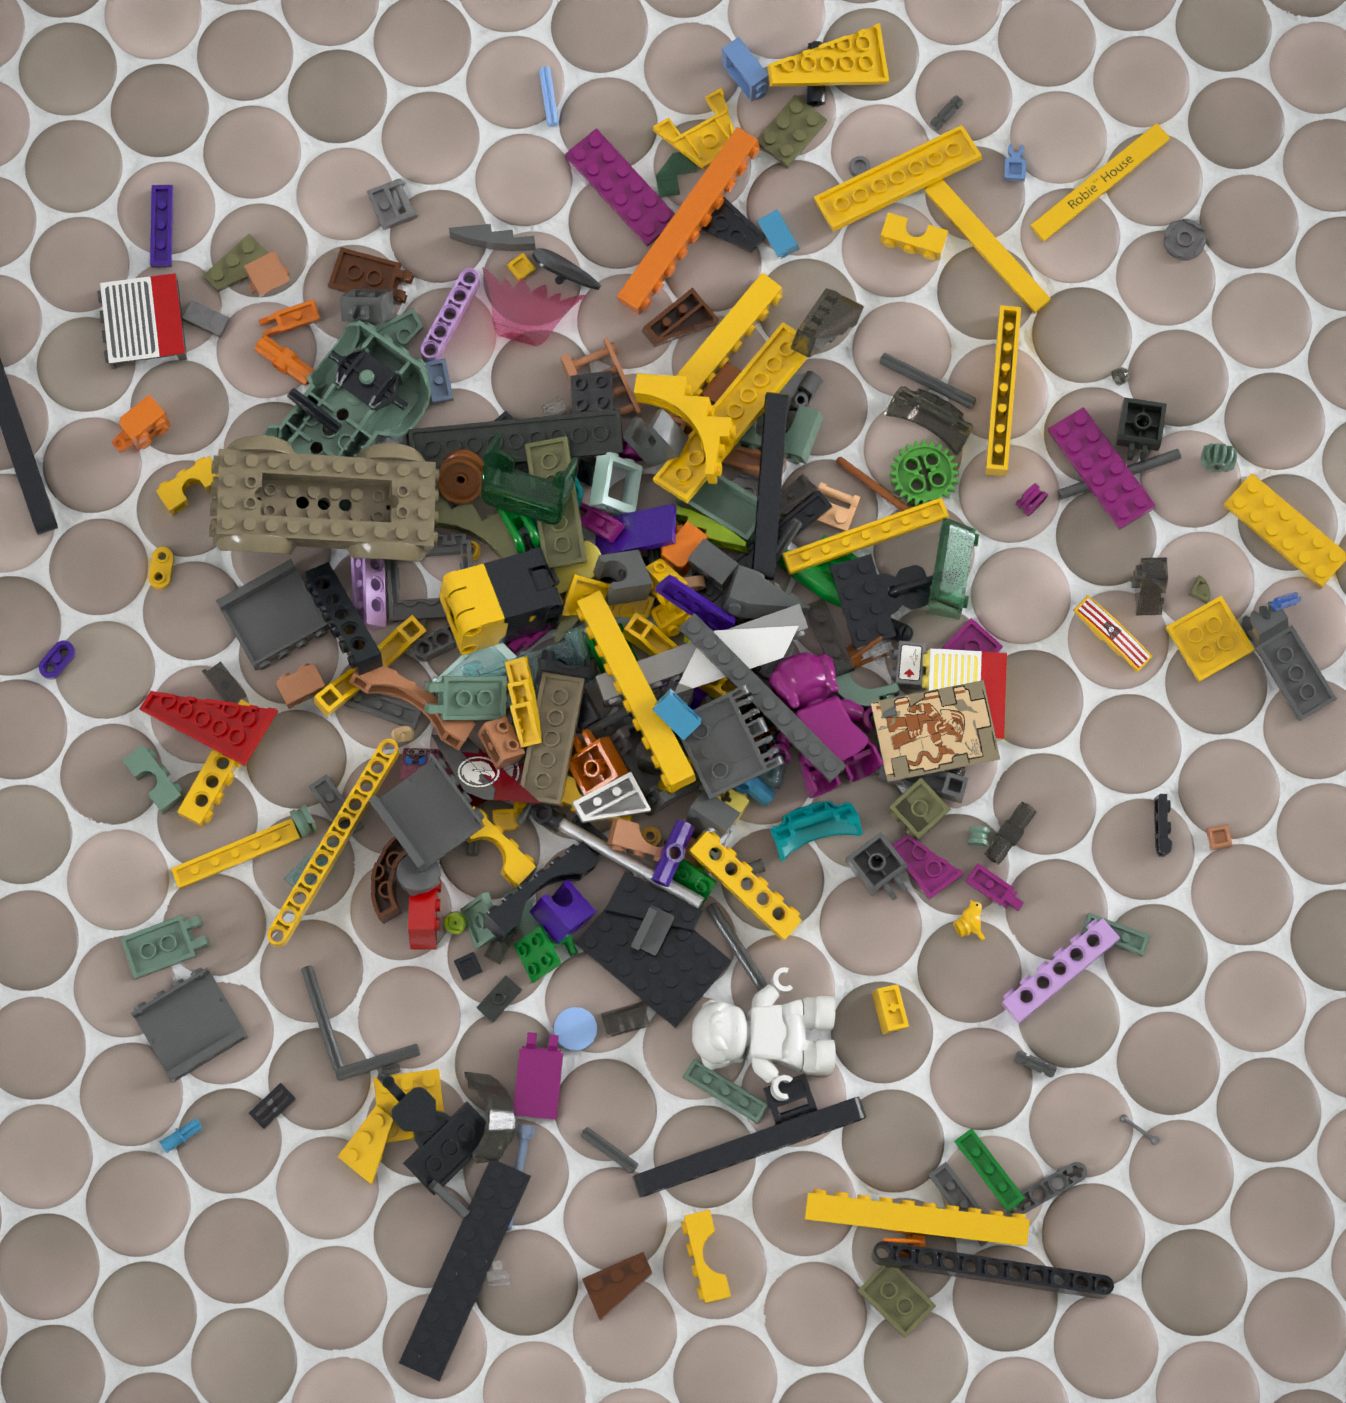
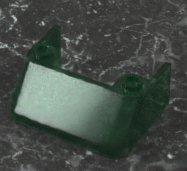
M497 433L484 453L481 499L487 505L550 525L558 524L565 513L575 484L577 458H572L565 471L557 472L553 481L514 469V459L509 454L500 451L501 434Z
M943 518L926 614L960 619L962 609L967 608L969 596L965 595L972 550L973 546L977 547L979 534L975 533L976 529L955 520Z

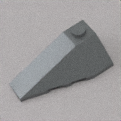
M738 565L722 593L721 609L728 614L740 618L758 619L800 604L805 617L810 609V605L794 594L784 592L780 589V585L775 582H769L759 571Z

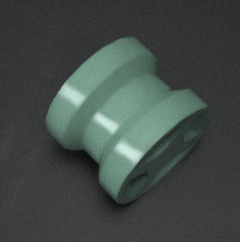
M969 826L970 838L967 840V844L975 847H988L989 841L987 838L991 829L984 826Z

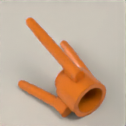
M889 1230L910 1236H906V1239H882V1241L903 1243L919 1247L926 1246L925 1234ZM906 1252L899 1253V1258L909 1256Z

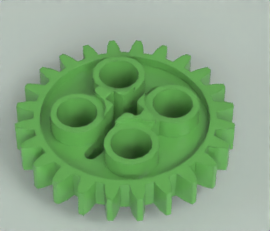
M923 439L922 445H919L915 440L914 447L906 444L907 451L900 449V456H894V461L897 463H891V468L895 470L890 472V477H894L891 480V485H897L894 489L895 493L902 492L900 499L908 498L907 504L915 501V506H918L919 503L924 504L941 497L949 499V492H955V487L952 485L958 484V480L953 478L959 476V471L954 470L958 467V463H951L955 456L948 457L949 449L942 451V444L934 447L933 440L930 445H927L926 440ZM918 457L922 458L924 472L928 474L927 482L931 491H927L925 477L921 474L922 467ZM928 458H935L937 464L929 465L926 460ZM913 463L917 468L911 471L906 468V465ZM935 477L941 478L943 483L936 485L932 482V479ZM920 483L923 488L921 490H914L911 485Z

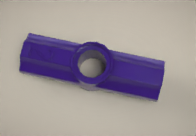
M681 820L676 821L666 845L661 849L660 859L652 874L651 880L655 883L669 887L680 861L685 856V849L695 829L691 824ZM670 848L676 850L677 855L675 859L669 856Z

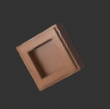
M1228 825L1206 829L1210 851L1233 846Z

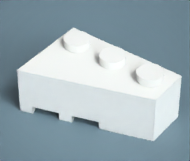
M631 772L572 803L582 823L651 812V808Z

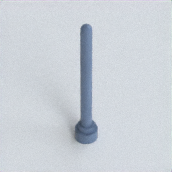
M518 1124L517 1133H519L518 1138H520L515 1169L523 1172L528 1142L535 1135L536 1127ZM514 1217L507 1231L512 1229Z

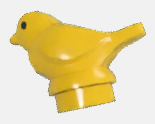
M970 900L969 907L963 911L962 917H958L953 922L955 930L960 937L973 933L982 941L985 939L981 932L980 914L982 906L979 902Z

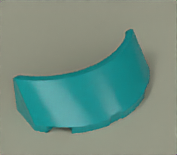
M833 801L817 802L797 808L783 816L782 823L773 826L770 830L780 862L785 861L792 852L801 846L820 838L836 835H863L859 815L853 804L845 802L841 805H834Z

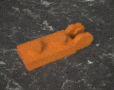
M312 299L276 311L272 315L261 318L259 323L261 326H266L277 321L278 326L263 332V335L272 337L279 333L282 334L321 321L315 301Z

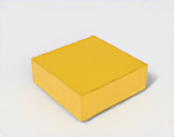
M521 253L507 264V268L519 283L536 271V267L524 253Z

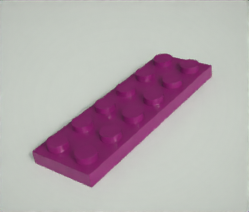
M597 128L565 154L566 159L647 247L660 236L675 215L669 206Z
M1084 407L1048 428V433L1119 530L1155 509L1156 505Z

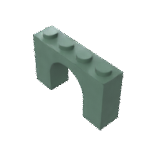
M799 405L792 426L785 434L784 458L788 462L793 464H799V462L807 463L823 420L819 410ZM758 419L736 446L761 451L762 437L756 431Z

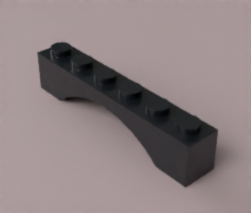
M583 841L577 846L575 844L571 845L565 851L566 855L562 858L557 856L550 862L549 868L546 870L540 869L533 876L534 879L531 882L527 880L518 887V892L514 895L509 893L503 898L501 905L498 907L494 905L485 913L487 917L483 924L499 942H502L517 930L521 923L524 907L535 893L546 886L566 880L580 881L596 868L600 860Z

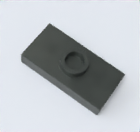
M505 975L476 1008L493 1023L522 992V989Z

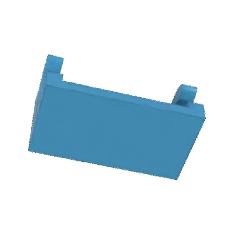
M777 209L757 220L777 257L784 258L800 250Z
M671 688L656 702V706L652 709L683 741L701 724V718Z

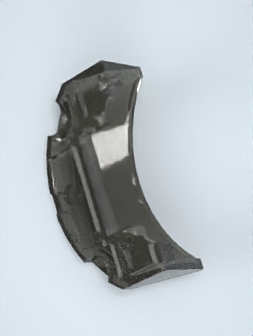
M906 386L899 387L884 413L886 416L905 419L926 428L942 439L957 456L974 429L972 423L965 421L962 418L964 414L950 402L931 392L922 389L912 391Z
M464 1072L469 1090L475 1089L479 1093L480 1098H483L486 1109L484 1134L478 1147L472 1153V1158L476 1164L495 1160L499 1161L503 1157V1153L509 1143L512 1142L516 1129L513 1101L505 1087L491 1075Z

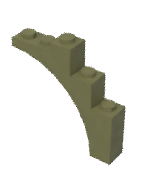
M439 491L438 503L435 504V511H438V523L435 524V528L466 532L467 535L487 545L500 559L518 554L514 541L499 512L488 514L485 520L482 521L471 501L468 503H456L454 508L451 509Z

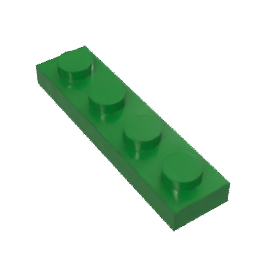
M972 1128L954 1141L1007 1213L1025 1200V1197Z

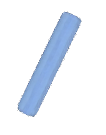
M548 66L539 68L547 125L553 127L558 125V116L551 71Z

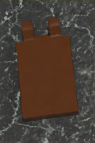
M341 247L328 287L345 293L351 289L393 290V299L405 304L408 295H405L406 291L397 288L400 281L412 284L414 276L411 271L402 270L401 263Z

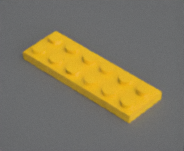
M1253 473L1249 475L1223 505L1320 588L1327 583L1346 561V552Z

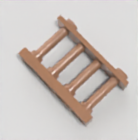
M608 337L603 339L605 348L577 360L575 358L571 359L569 354L561 356L562 366L571 384L570 376L578 375L579 367L609 355L613 367L603 371L611 370L612 376L617 374L622 384L613 388V398L626 393L630 404L616 410L621 411V416L634 411L636 417L641 418L643 406L636 401L616 357V354H618L614 342H609Z

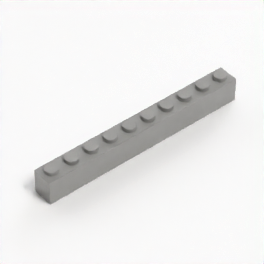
M800 604L727 630L799 626L793 637V640L805 636V633L808 632V625ZM692 642L637 661L652 691L663 687V683L669 681L676 683L681 680L697 648ZM606 672L595 676L604 704L610 703V705L620 703L624 697L622 693L617 694L613 683L616 682L613 675L608 676Z

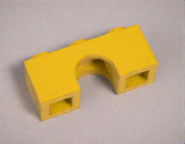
M888 212L880 235V242L884 246L889 248L898 247L908 254H921L928 260H940L948 236V230L928 224L924 235L913 237L906 230L908 218Z
M210 456L198 459L194 466L188 470H181L174 479L164 481L158 486L159 489L156 490V493L171 516H174L190 505L185 496L188 486L200 484L207 493L211 492V482H213L215 474H211L213 460Z

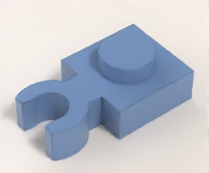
M1010 144L1008 155L1011 158H1005L1004 180L1025 182L1026 159H1020L1024 153V145L1020 146L1019 152H1014L1012 150L1013 145Z

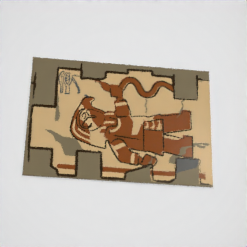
M984 680L871 702L887 782L1000 760Z

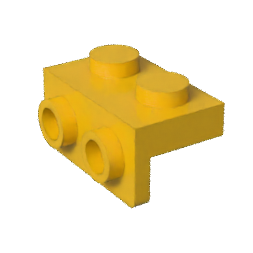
M660 558L646 566L653 583L650 592L658 598L661 604L672 610L677 606L655 592L656 585L669 574L687 586L688 582Z

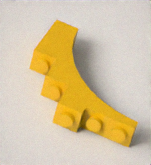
M637 373L634 388L636 401L669 410L693 428L705 450V474L708 484H717L718 476L722 475V463H720L721 457L725 456V446H731L732 439H735L737 434V427L733 425L732 418L714 416L715 408L714 405H711L709 397L692 396L693 389L692 385H689L687 376Z

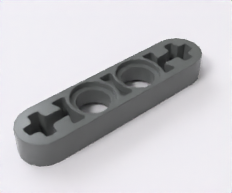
M1080 1162L1071 1163L1022 1191L1023 1196L1028 1193V1197L1034 1205L1030 1206V1202L1023 1206V1211L1019 1208H1014L1011 1212L1025 1214L1078 1184L1087 1175L1086 1166ZM1075 1166L1076 1169L1081 1168V1178L1073 1176L1069 1179L1072 1183L1068 1184L1067 1177L1062 1172L1066 1171V1175H1069L1073 1172L1072 1167ZM1053 1178H1062L1064 1182L1062 1189L1053 1188L1051 1184ZM1035 1188L1043 1189L1045 1193L1044 1199H1034L1032 1195Z

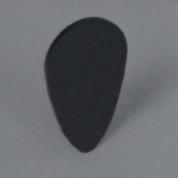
M543 248L534 250L532 254L533 259L546 270L558 275L555 278L556 284L560 285L567 279L591 289H600L601 285L591 275L561 255Z

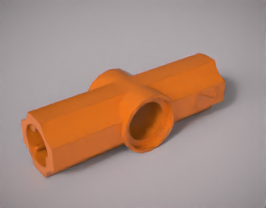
M264 335L259 339L254 348L257 353L270 361L284 375H290L305 387L309 384L307 376L314 371L313 368L301 361L292 350L280 346L268 336Z

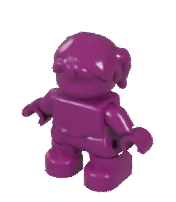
M804 652L790 656L777 665L769 679L772 692L791 711H796L794 714L846 765L843 772L848 783L859 781L878 771L883 762L876 746L852 722L860 720L862 728L869 732L872 724L869 722L868 717L873 716L872 707L864 711V707L850 699L840 700L837 696L826 699L831 691L837 692L839 690L832 658L826 654L816 656ZM778 731L776 745L770 749L777 747L779 750L778 754L782 755L784 762L788 764L791 760L789 749L792 747V744ZM798 751L799 763L802 768L801 773L805 780L804 787L809 798L826 794L841 784L838 776L829 782ZM773 755L765 758V762L774 759Z

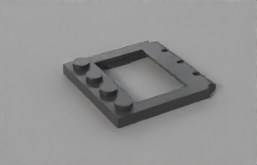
M466 532L451 533V541H447V533L438 534L437 545L425 557L461 554L460 570L473 567L471 539H467ZM386 559L390 622L405 621L411 615L417 620L447 618L439 598L400 600L398 560Z

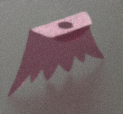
M482 267L490 293L493 326L500 337L539 346L547 340L566 313L585 297V295H579L560 301L561 293H557L548 299L546 285H542L530 293V289L524 279H520L515 288L512 289L511 284L506 278L503 279L501 285L487 269Z

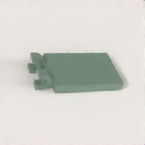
M442 676V682H425L426 691L438 692V704L425 703L424 712H428V714H441L442 720H496L506 716L507 676Z
M180 915L120 938L134 979L142 978L197 957L195 950L209 947L210 943L207 937L202 936L194 939L191 930L204 926L201 917L197 915L184 920V917Z

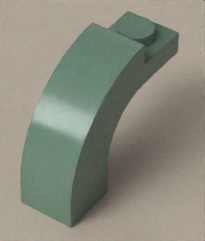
M846 661L834 664L836 683L839 690L833 693L840 700L850 699L864 707L863 710H867L872 707L871 702L894 698L899 695L897 683L875 689H866L853 681Z

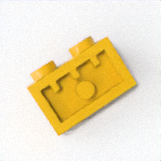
M663 604L650 611L659 630L668 638L679 634V627L691 617V615L679 607L670 610Z

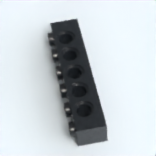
M327 562L305 571L306 580L304 585L306 590L314 595L312 598L315 606L322 609L323 620L331 625L330 631L334 638L339 639L338 643L342 653H347V660L351 669L355 668L360 676L382 667L381 652L330 563Z

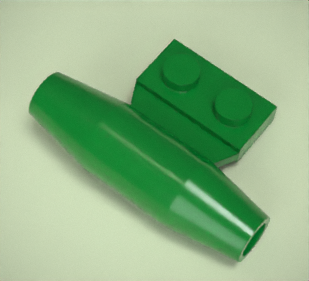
M823 535L820 540L828 537L826 535ZM851 553L823 564L806 568L790 576L823 600L842 608L829 566L858 557ZM781 557L777 564L788 573Z

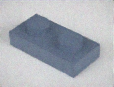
M446 358L425 362L431 379L429 383L432 403L438 404L454 401Z

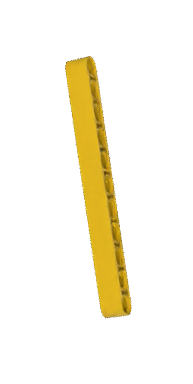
M385 739L381 741L270 926L267 938L273 947L282 948L290 940L370 806L369 799L377 794L398 759L399 748L394 740ZM388 746L395 748L394 752L390 755L383 753V750ZM375 765H382L384 767L380 773H374L372 769ZM365 783L373 785L372 789L368 792L361 790L362 785ZM358 801L362 804L358 810L350 809L353 802ZM348 820L351 824L347 829H341L339 827L341 821ZM331 839H338L339 845L331 848L328 846V842ZM326 857L328 863L325 866H318L317 861L319 858ZM309 876L317 877V881L313 885L306 884V879ZM297 895H305L306 900L304 903H295ZM288 913L295 915L294 920L290 923L283 921L284 916ZM282 932V940L278 942L272 940L274 933Z

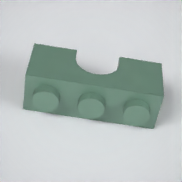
M141 745L122 761L137 781L146 775H153L157 778L156 787L148 795L161 813L165 814L184 799L181 795L183 790L176 781L173 783L170 781L168 776L171 774L163 764L161 766L157 764L155 760L158 757L151 747L146 749L144 745Z

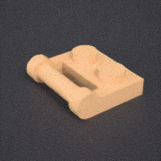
M821 482L818 490L822 494L851 504L849 509L830 503L833 508L816 520V522L842 532L849 530L861 497L857 495L851 496L827 487V484Z

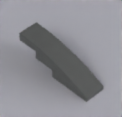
M491 224L449 228L450 239L471 246L503 251H534L536 249L534 236L514 238L513 230L492 232Z

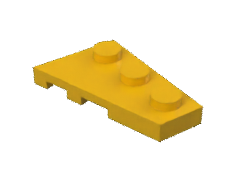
M379 1104L376 1105L337 1156L370 1184H373L375 1181V1175L394 1124L391 1114Z

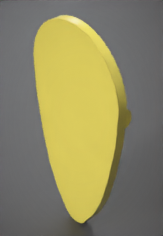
M584 541L587 563L554 568L560 580V583L555 586L558 588L559 594L567 592L573 573L591 579L595 577L593 571L598 556L601 555L596 545L589 541Z

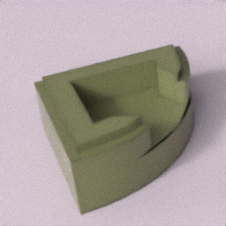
M1198 575L1189 596L1207 604L1210 601V589L1206 580Z

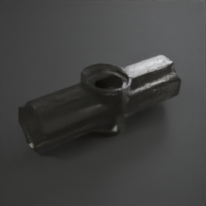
M1021 802L1009 820L1007 819L996 834L997 837L984 855L993 863L1000 865L1010 849L1015 847L1021 839L1025 828L1037 811L1029 804Z

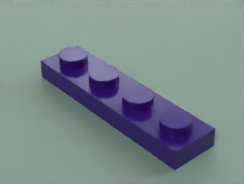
M152 185L151 268L172 267L173 185Z
M670 574L655 587V592L692 616L695 613L713 631L727 630L735 625V618Z

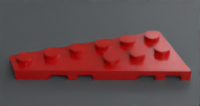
M155 691L149 692L139 708L143 713L244 767L278 713L276 708H260L255 705L246 706L212 699L203 700L191 696L182 697Z

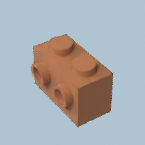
M306 663L300 666L297 672L291 675L286 673L278 678L279 681L275 682L288 709L309 700L326 687L314 663L311 665Z
M506 716L484 723L477 733L496 770L519 763L525 754L524 747H520L514 727L509 723Z

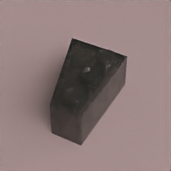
M1167 557L1141 558L1138 565H1135V570H1133V575H1131L1130 579L1131 588H1135L1136 616L1162 615L1164 598H1161V593H1166L1168 582Z

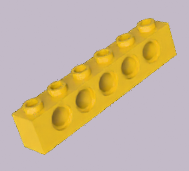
M242 699L239 702V705H251ZM212 750L177 811L178 814L203 828L205 823L208 824L214 814L212 810L215 805L221 803L226 785L229 787L235 777L234 771L242 765ZM222 760L229 761V765L225 769L218 768V764ZM211 779H218L219 782L216 787H208V782ZM200 798H207L208 803L205 806H197V801Z
M704 831L686 851L780 940H785L802 922L798 917L800 913L793 906L788 907L783 903L784 898L777 891L772 892L767 888L769 884L761 876L756 877L751 872L753 870L751 866L745 861L741 863L735 857L737 854L729 846L725 848L720 843L721 839L713 831L710 833ZM712 848L717 849L719 852L717 860H712L709 856ZM728 863L734 865L735 871L732 875H728L725 871V866ZM744 878L750 881V888L748 890H744L741 887V881ZM759 893H763L766 896V902L763 905L757 902ZM775 908H779L782 911V917L779 920L773 917V910Z

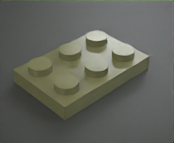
M794 95L757 138L759 146L788 168L824 127L827 119Z
M881 1266L857 1290L904 1338L936 1307L899 1268Z

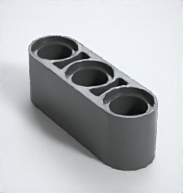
M448 624L418 639L414 643L413 649L416 658L426 662L458 646ZM442 636H445L449 639V641L444 645H441L437 642V640ZM421 646L429 647V651L426 654H420L418 650Z

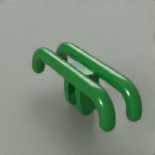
M508 478L501 479V487L506 489L512 501L507 505L503 504L495 487L492 484H487L485 486V493L490 495L514 541L517 553L525 552L524 543L518 532L522 528L523 523L530 535L533 547L539 548L541 544L538 532L511 481Z

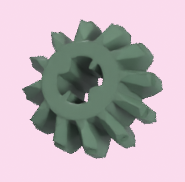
M1210 443L1204 446L1201 453V465L1205 469L1212 470L1213 472H1229L1234 470L1237 462L1236 449L1219 443Z

